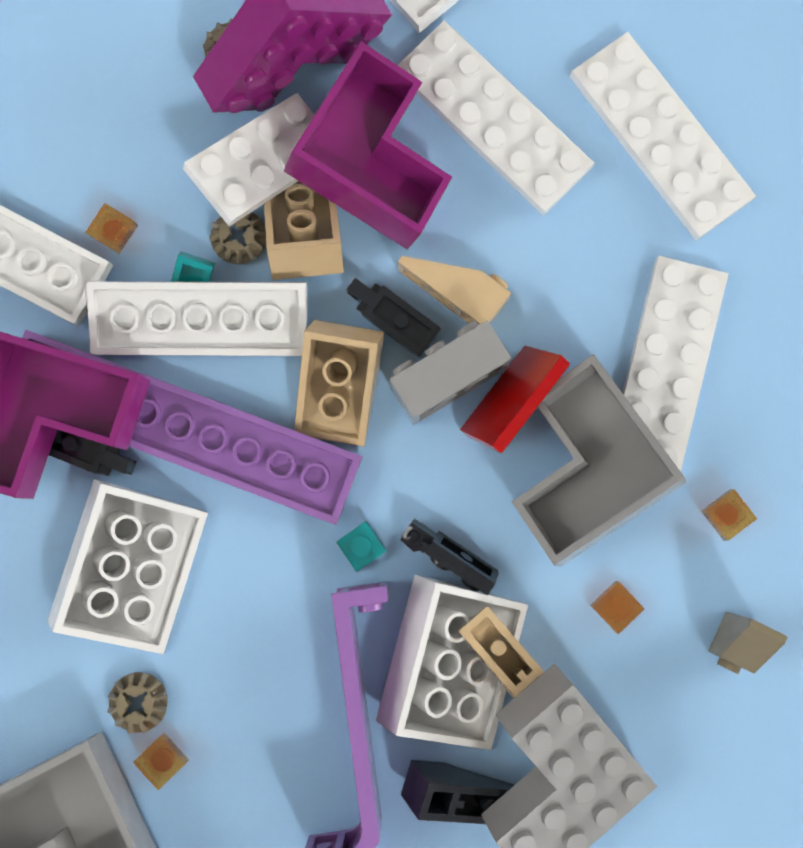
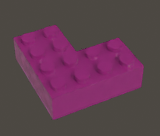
M246 0L199 66L193 78L213 113H238L240 111L253 110L263 112L274 105L275 98L284 87L293 81L294 74L303 63H320L322 65L328 63L347 64L361 41L367 45L371 39H374L382 32L383 25L392 16V13L384 0Z
M361 41L292 150L284 172L408 250L424 230L452 176L391 137L423 82Z
M0 332V493L13 498L34 499L57 430L127 450L150 380L137 373Z

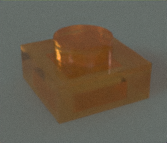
M104 203L85 233L112 251L120 254L138 227V224Z
M729 489L701 511L723 541H729L757 519L735 489Z
M615 581L590 605L616 634L625 629L644 610L643 606L619 581Z
M163 733L133 763L153 786L159 790L189 759Z

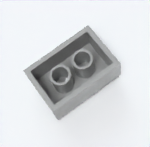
M488 320L480 325L476 321L467 324L457 331L458 337L446 345L444 340L428 348L425 351L427 356L414 364L412 360H408L392 371L394 376L390 378L391 390L413 426L505 370L512 358Z

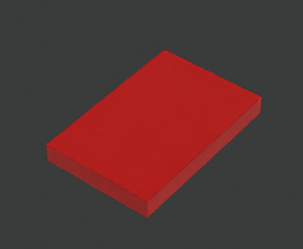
M524 346L460 428V431L467 437L499 453H503L569 367L570 363L562 355Z

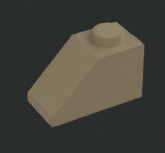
M726 612L708 652L720 657L717 662L718 665L738 675L741 668L755 674L785 644L788 636L751 618Z

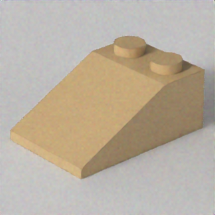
M299 181L264 203L266 246L272 280L344 273L336 204Z
M314 320L304 331L294 431L313 438L365 446L385 332Z

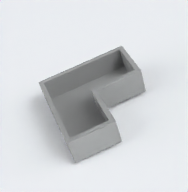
M593 354L560 377L538 406L574 459L513 500L512 503L553 565L563 566L687 482L684 475Z
M553 664L496 714L512 740L536 767L484 811L481 816L500 848H589L658 786L570 680Z
M102 731L0 784V848H156Z

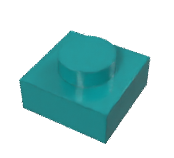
M181 251L177 256L171 282H210L216 263Z
M367 521L336 541L356 572L387 551Z

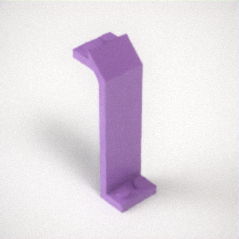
M388 581L337 588V593L331 594L360 823L348 830L309 835L305 848H375L380 842L382 815L354 607L358 606L359 613L381 610L382 603L388 602L389 599Z

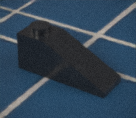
M411 760L400 795L418 820L485 824L481 814L510 790L514 784L443 762Z

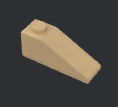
M401 256L398 260V271L468 324L476 321L480 325L486 320L491 323L511 295V292L507 290L508 285L495 274L488 276L480 270Z
M488 606L483 608L459 630V633L513 698L544 673L541 667Z

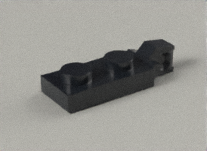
M355 278L346 289L348 290L347 294L360 303L356 310L362 314V317L418 358L422 356L441 330L437 324L384 285L381 287L375 283L370 289Z
M60 430L56 432L49 456L94 474L106 476L110 475L112 469L132 475L137 463L135 460L120 455L119 448Z
M414 518L403 533L400 540L413 552L421 551L430 556L434 565L445 571L450 570L461 577V581L469 589L477 592L481 591L488 596L495 586L499 574L498 570L441 531L435 533Z

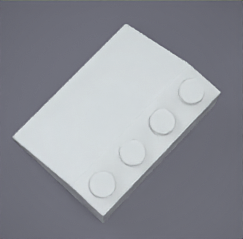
M94 479L47 620L52 632L164 654L208 512Z
M414 575L376 722L395 736L491 750L499 722L496 714L502 709L506 689L459 633V630L483 608L488 606L519 642L528 604L492 594L487 596L481 591L477 592L452 583Z

